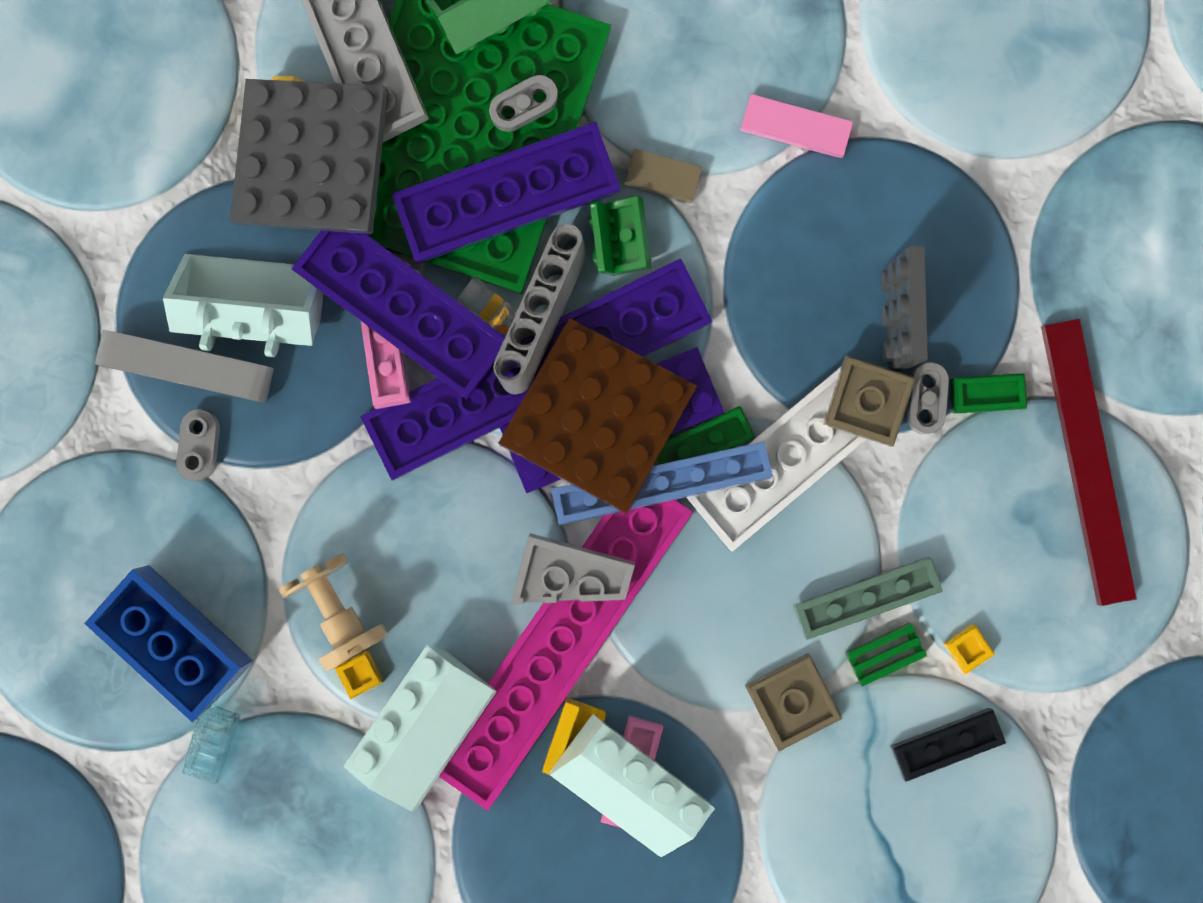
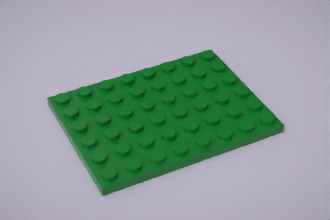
M396 0L389 23L429 120L382 143L373 234L366 235L388 251L414 259L392 193L578 128L611 32V24L546 4L537 14L531 17H523L512 23L505 32L492 34L483 39L473 50L455 54L444 38L424 0ZM536 75L546 76L554 82L557 88L558 100L551 112L511 132L502 131L493 124L489 108L492 100L498 94ZM539 92L534 95L533 99L536 102H543L547 96ZM506 109L502 113V117L505 119H511L515 115V112L511 109ZM548 218L430 259L424 263L522 295Z

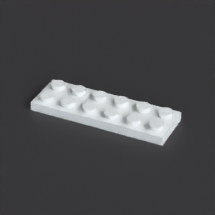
M841 367L748 444L765 441L773 474L771 479L686 497L731 552L866 440L865 438L823 425Z

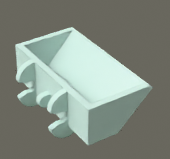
M184 254L163 296L169 332L202 335L199 343L201 350L211 351L216 337H225L236 340L266 341L265 356L275 357L280 343L313 345L321 320L323 293L292 270L295 264Z

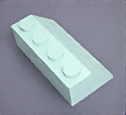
M426 645L343 767L368 789L411 812H415L497 690L446 650Z
M592 714L549 772L550 776L660 857L694 839L715 810L701 795L594 714Z

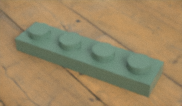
M926 557L796 603L793 606L804 637L809 640L941 593L943 590L931 558Z

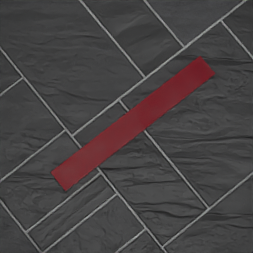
M1080 319L1044 325L1041 327L1097 605L1105 606L1136 600L1137 597Z

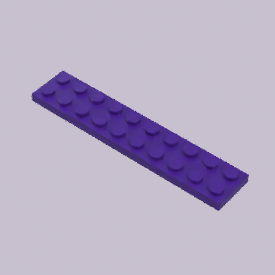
M680 258L562 316L534 379L569 318L642 357L712 324L713 321L682 259ZM525 337L520 345L530 344L535 337ZM492 366L467 400L436 378L410 391L411 403L374 409L360 417L391 481H394L509 424L528 390L520 394H510L505 391ZM521 368L509 370L506 377H515L519 374Z

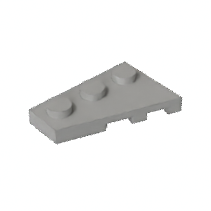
M530 533L511 605L524 604V602L557 603V601L581 600V602L625 600L635 562Z

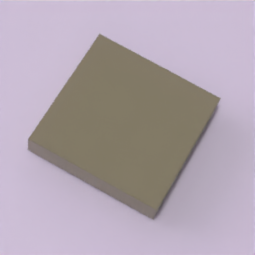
M845 356L823 425L894 447L916 378L854 357Z
M808 653L745 685L778 751L843 719Z

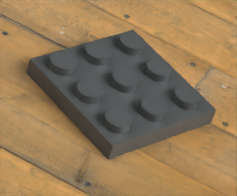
M909 246L887 264L885 270L881 271V291L886 292V306L882 307L881 322L883 327H887V341L883 342L882 358L884 363H888V369L893 371H904L928 360L925 246Z

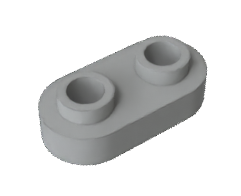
M536 75L498 94L492 100L489 108L493 124L502 131L511 132L551 112L558 100L556 85L550 78ZM541 92L547 97L543 102H536L533 99L534 95ZM506 109H511L515 112L511 119L502 117V113Z
M929 362L918 366L911 374L916 379L908 400L907 422L910 428L919 434L937 432L944 425L946 419L949 377L941 365ZM924 375L930 376L933 380L930 388L925 387L922 383ZM922 410L927 411L930 415L927 423H923L919 419V414Z
M193 410L187 413L181 421L176 466L178 472L185 479L191 481L205 480L213 474L216 468L220 424L217 417L211 412ZM197 421H201L203 424V430L199 434H196L193 430V426ZM196 456L199 459V466L193 470L189 465V461L192 457Z

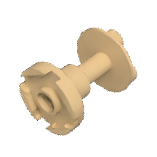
M344 553L324 563L327 569L323 570L319 564L300 575L303 582L300 583L297 578L278 589L283 599L308 588L326 620L320 626L333 648V651L318 659L325 672L388 637L383 623L366 632L353 607L345 610L327 576L349 563Z

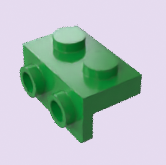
M635 196L609 203L600 201L590 202L591 213L589 214L588 221L590 229L594 233L595 248L593 250V260L599 273L617 276L652 268L643 198Z

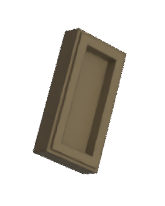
M634 148L625 185L693 203L702 167Z

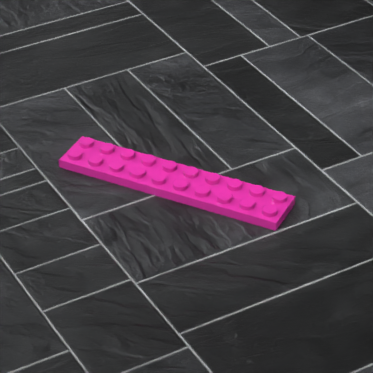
M672 500L629 510L627 515L618 512L601 518L582 547L635 562L626 599L587 602L566 600L557 601V603H543L488 682L497 692L439 775L441 779L487 811L490 809L693 513L691 510L678 501Z

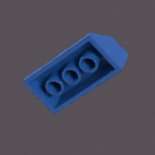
M150 565L132 569L84 623L191 722L199 718L254 662Z

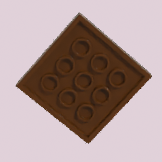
M569 318L498 444L627 515L696 391L697 385Z

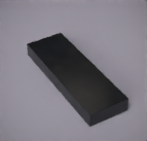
M987 708L890 747L902 778L907 782L1006 744L994 710Z

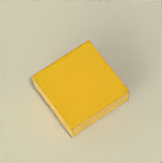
M970 624L943 642V645L963 674L969 673L995 655L975 624Z
M369 650L334 667L350 700L384 682Z

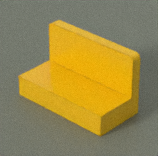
M567 697L542 772L549 774L592 714L604 722L606 711Z

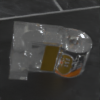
M476 276L472 278L456 300L506 337L517 309Z

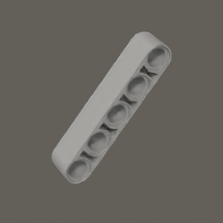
M572 224L560 225L552 232L495 359L494 373L505 391L510 394L523 393L531 386L586 261L587 249L582 233L578 227ZM570 243L576 244V245H575L573 248H571V249H568V250L562 249V248H563L565 245H567V244H570ZM562 274L560 279L548 281L552 275ZM541 305H549L544 312H534ZM525 337H535L530 344L520 345ZM521 368V371L515 377H506L509 370Z
M109 330L102 331L95 365L262 403L267 401L274 368Z

